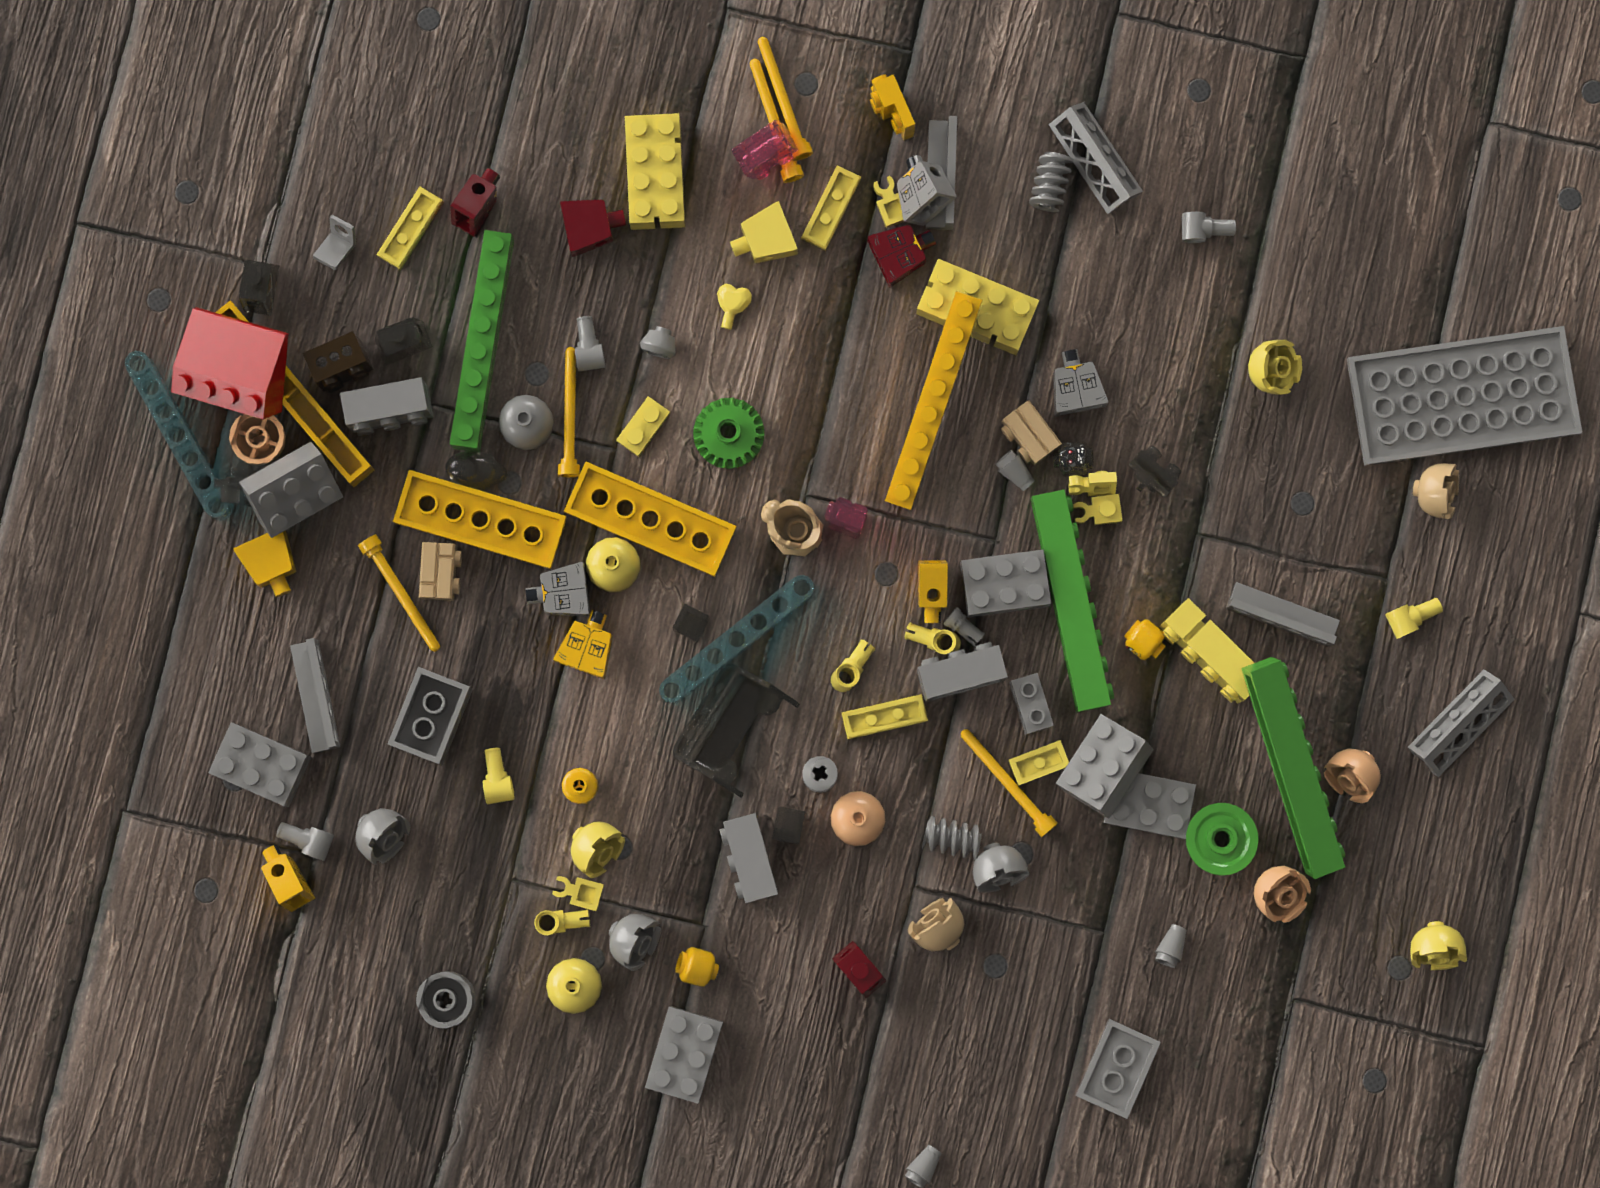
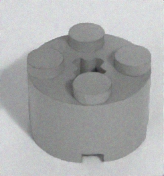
M450 971L439 972L428 977L420 985L416 1004L421 1016L428 1024L437 1028H450L462 1024L470 1017L475 1007V991L473 985L463 975ZM448 992L450 993L449 998L453 999L452 1004H447L444 1007V1002L440 1000V996L446 995Z

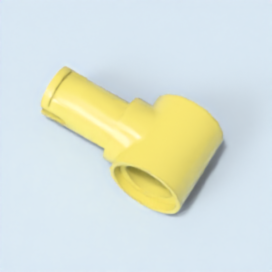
M1434 598L1417 606H1408L1406 604L1385 614L1396 639L1418 630V626L1422 625L1423 621L1442 613L1443 608L1438 598Z
M911 622L907 626V629L914 631L915 634L905 632L906 640L927 645L928 649L947 656L949 653L960 649V638L952 631L938 628L928 629ZM949 635L953 641L952 646L948 650H943L940 641L944 636Z
M860 640L851 656L845 658L842 664L832 673L831 684L835 690L847 692L858 683L863 672L862 667L875 651L871 644L864 651L868 644L867 641ZM839 673H848L851 677V683H843L839 678Z
M500 748L484 750L488 774L485 775L486 780H483V790L487 805L515 800L512 779L504 771Z
M545 910L536 916L534 925L536 930L542 935L566 932V929L590 927V920H580L583 917H590L589 910L565 913L564 910ZM545 915H551L555 919V926L550 931L544 930L540 924L542 917Z

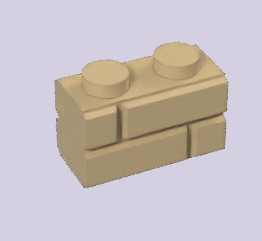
M1029 400L1006 416L1001 422L1004 425L1001 428L1003 434L1010 442L1012 440L1016 441L1020 447L1017 451L1026 463L1031 461L1035 466L1062 445Z
M422 542L419 598L424 600L454 601V595H459L460 578H456V567H461L462 551H457L456 544Z

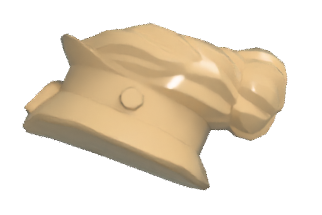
M791 499L785 500L782 503L777 500L768 501L762 507L761 518L767 523L768 534L783 554L805 557L815 548H818L822 541L823 524L811 507L801 501Z

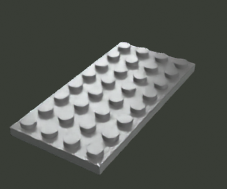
M1564 326L1347 358L1364 466L1582 434Z

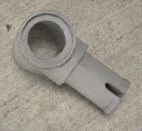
M1205 212L1182 213V242L1202 243L1206 241V238H1211V236H1234L1236 233L1235 220H1215L1211 217H1206Z
M592 316L578 317L579 342H577V347H575L578 372L605 368L602 344H599V340L596 339Z
M281 822L276 833V837L297 845L302 850L301 853L325 861L334 838L333 834L314 827L303 830Z

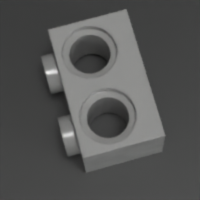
M1038 673L1011 680L1009 682L1025 735L1053 727L1054 724Z

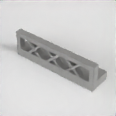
M1084 102L1069 107L1049 124L1068 155L1074 159L1073 163L1107 214L1112 213L1123 203L1136 198L1143 192ZM1065 119H1068L1072 125V136L1065 134L1059 125ZM1077 142L1084 143L1086 146V158L1080 157L1077 153ZM1092 165L1099 166L1101 169V180L1095 179L1091 174ZM1107 187L1113 188L1119 196V199L1113 204L1110 203L1106 196Z
M949 116L948 121L929 120L928 162L942 167L955 192L957 116ZM955 199L925 225V229L953 230Z
M1238 582L1234 585L1226 607L1228 610L1328 647L1334 645L1337 638L1335 633L1340 620Z
M310 638L306 639L304 643L290 645L312 753L340 748L319 640Z
M1483 669L1408 748L1412 754L1425 762L1435 776L1439 777L1515 699L1500 679ZM1501 693L1503 698L1496 705H1493L1494 698ZM1482 713L1481 720L1476 725H1473L1474 719ZM1460 733H1463L1462 740L1458 744H1454L1455 738ZM1440 753H1444L1443 759L1435 765L1433 760Z

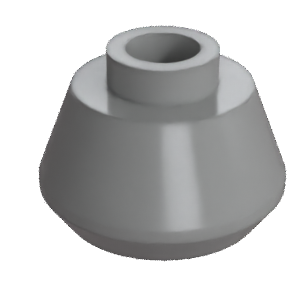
M656 326L655 330H649L640 341L642 351L656 357L671 359L676 354L675 337L671 336L672 331Z

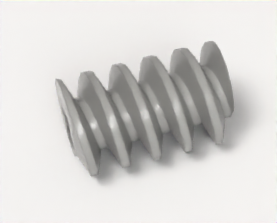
M1045 152V155L1039 157V162L1042 165L1037 167L1036 172L1040 176H1036L1034 179V183L1037 186L1032 188L1031 193L1034 197L1030 198L1029 204L1043 211L1059 212L1055 205H1063L1064 201L1057 196L1066 194V190L1061 188L1060 184L1069 183V180L1062 175L1071 173V169L1066 167L1065 163H1073L1074 159L1056 152Z
M816 756L809 759L803 768V781L811 791L824 793L830 790L836 783L838 777L837 767L830 758ZM821 768H824L827 779L821 778L819 781H816L813 771H819Z
M931 816L926 825L922 849L926 843H929L930 851L933 852L936 846L940 845L941 854H944L947 848L951 847L952 856H955L958 850L961 849L963 858H966L971 851L973 859L976 860L982 833L980 834L979 826L976 824L969 831L966 822L958 829L956 820H953L950 826L947 827L945 818H942L939 824L936 825L935 817Z

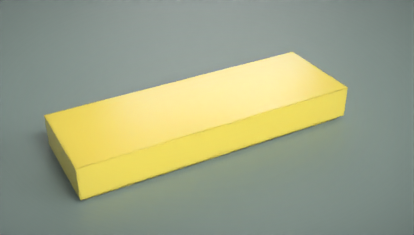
M838 165L836 166L801 237L802 240L826 251L861 181V176Z
M419 186L380 248L377 256L401 270L444 201Z
M922 694L841 713L847 740L928 722Z

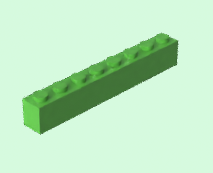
M484 230L450 438V445L453 449L480 453L514 246V238L510 233Z
M1065 489L1032 496L1030 499L1041 550H1044L1048 584L1076 713L1108 707L1111 705L1110 700L1114 699L1112 684H1107L1104 673L1108 672L1106 657L1100 656L1099 646L1103 645L1100 630H1095L1093 619L1097 618L1094 602L1089 603L1087 592H1091L1088 575L1083 576L1081 565H1085L1083 550L1077 549L1075 539L1079 538L1077 523L1071 522L1069 512L1074 511L1071 496H1066Z
M1270 657L1241 668L1305 874L1317 879L1345 868L1343 861L1345 852L1342 845L1336 839L1337 826L1327 810L1329 800L1319 784L1321 774L1318 768L1313 765L1311 758L1313 749L1310 742L1304 736L1305 723L1295 707L1297 697L1294 690L1289 687L1287 681L1289 671L1286 664L1279 659Z

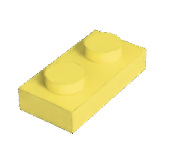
M648 396L616 441L639 457L671 414L670 411Z
M1061 740L1008 760L1018 786L1064 769L1069 763Z

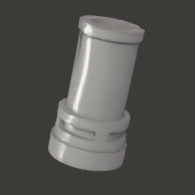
M956 607L943 624L951 628L953 632L957 631L974 647L985 633L967 620V616L962 614L961 610Z

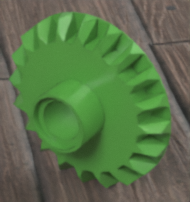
M721 398L703 408L696 418L693 428L694 442L700 455L710 464L726 469L738 468L749 463L759 453L764 441V425L758 412L744 400ZM725 426H733L736 429V434L733 438L729 439L721 435V431Z
M1215 803L1202 808L1189 822L1186 832V847L1189 856L1195 864L1205 872L1214 875H1231L1244 869L1254 858L1258 848V832L1254 821L1243 809L1228 803ZM1219 831L1224 832L1228 837V842L1224 847L1217 846L1214 841V837Z

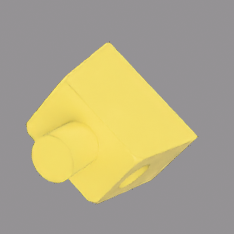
M779 201L741 223V230L744 236L730 241L735 257L751 252L755 263L798 254V248Z

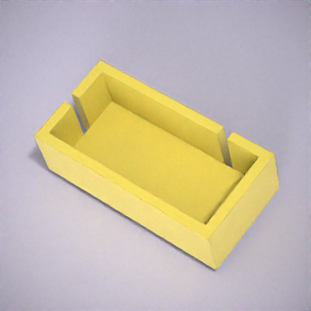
M679 113L625 116L629 223L631 230L656 229L654 218H659L661 228L685 227Z
M938 259L928 281V286H926L919 302L916 314L944 326L956 291L982 299L983 302L971 337L989 344L992 335L997 336L994 347L1017 356L1039 300Z
M1189 598L1186 599L1159 626L1164 632L1165 639L1172 645L1176 642L1183 649L1180 653L1191 664L1196 662L1202 668L1200 673L1210 683L1215 681L1223 689L1220 692L1229 702L1236 701L1240 703L1249 697V692L1241 668L1254 664V662L1211 620L1204 624L1201 620L1206 615Z

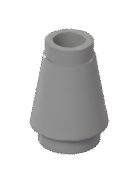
M1012 450L1007 452L995 464L999 468L998 472L1017 487H1020L1022 491L1026 490L1035 481L1019 453L1015 454Z
M1172 924L1155 951L1157 954L1155 960L1165 966L1176 968L1177 963H1181L1187 930Z
M927 1145L906 1168L907 1173L904 1177L916 1186L924 1188L926 1184H930L942 1153L934 1147Z

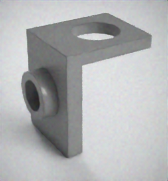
M331 215L329 218L331 233L313 254V259L333 270H337L356 245L355 227ZM337 225L343 227L348 234L342 232Z

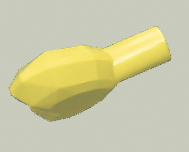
M724 284L717 292L719 305L725 312L721 327L731 330L735 315L743 312L751 303L752 294L747 288L736 289L730 284Z

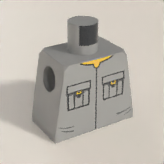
M916 155L907 159L906 164L909 171L898 180L897 188L904 222L924 226L956 199L957 196L942 167L925 162L921 156Z
M1078 349L1062 352L1064 367L1057 368L1053 372L1055 417L1106 407L1108 399L1094 363L1080 364Z
M583 562L540 574V587L526 588L527 604L543 603L544 613L547 615L590 616L586 571Z

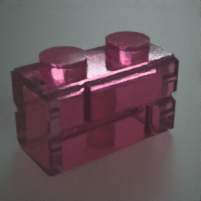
M774 120L735 146L731 151L739 162L744 174L751 179L757 178V180L767 177L771 173L770 169L778 163L783 165L792 160V154L798 151V147L783 122Z
M839 497L836 502L830 501L825 513V520L829 521V529L839 533L844 531L845 535L857 539L867 519L868 510L865 506L857 503L852 505V501Z

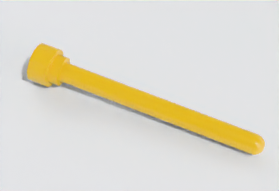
M760 37L758 45L792 139L789 150L793 161L808 158L813 154L811 144L805 138H802L769 41L766 37Z
M752 59L750 61V68L783 165H781L782 170L780 171L783 182H795L804 177L802 167L797 164V161H793L761 63L758 59Z
M568 347L565 351L564 458L561 459V464H558V476L566 478L579 477L580 465L577 464V459H575L576 356L575 348Z
M376 534L372 535L358 545L363 555L373 559L429 649L433 652L440 649L439 642L381 553L383 550L381 548L382 542Z
M964 729L961 731V738L1035 821L1033 822L1036 826L1034 830L1041 838L1058 824L1052 815L1042 814L970 730Z

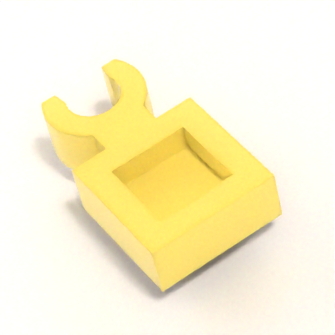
M891 176L887 177L889 184L887 189H881L878 182H874L875 193L883 198L876 201L886 228L904 222L899 193L894 194L893 192L894 180Z
M1107 471L1089 473L1088 477L1069 476V495H1079L1084 492H1088V496L1114 495L1116 493L1117 476L1116 472Z
M1119 494L1092 497V505L1089 506L1084 502L1073 504V509L1081 508L1085 513L1082 518L1074 519L1077 524L1085 523L1089 518L1094 519V525L1122 522Z
M557 877L556 880L564 882L566 887L563 892L553 891L552 894L554 896L566 897L570 895L572 896L570 904L597 911L604 884L577 877L574 885L566 877Z

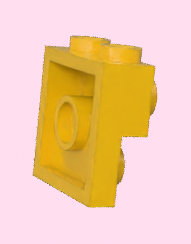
M883 74L871 80L873 86L871 87L872 93L870 94L872 99H870V103L875 114L880 113L883 120L892 117V127L896 135L901 134L903 140L914 137L915 122L894 74L888 77L886 74Z

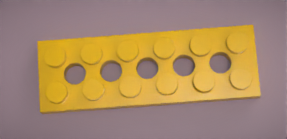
M585 462L564 509V513L713 577L717 574L737 526L589 462ZM598 490L605 491L608 494V500L603 505H596L592 501L593 494ZM623 501H628L633 505V511L628 516H622L617 511L618 505ZM647 512L656 513L658 516L657 524L652 527L644 525L642 522L644 514ZM680 523L683 526L682 535L676 538L671 537L667 532L669 525ZM703 533L708 537L709 541L706 547L697 548L693 545V538L696 534Z
M409 470L393 522L551 569L567 516ZM425 497H432L435 500V507L431 511H423L420 507L421 500ZM456 504L461 507L462 512L457 519L447 517L446 511L450 505ZM478 512H483L488 517L487 523L482 527L475 526L472 521L473 516ZM503 520H510L514 524L513 531L508 535L499 532V524ZM532 527L540 531V538L533 543L525 539V532Z

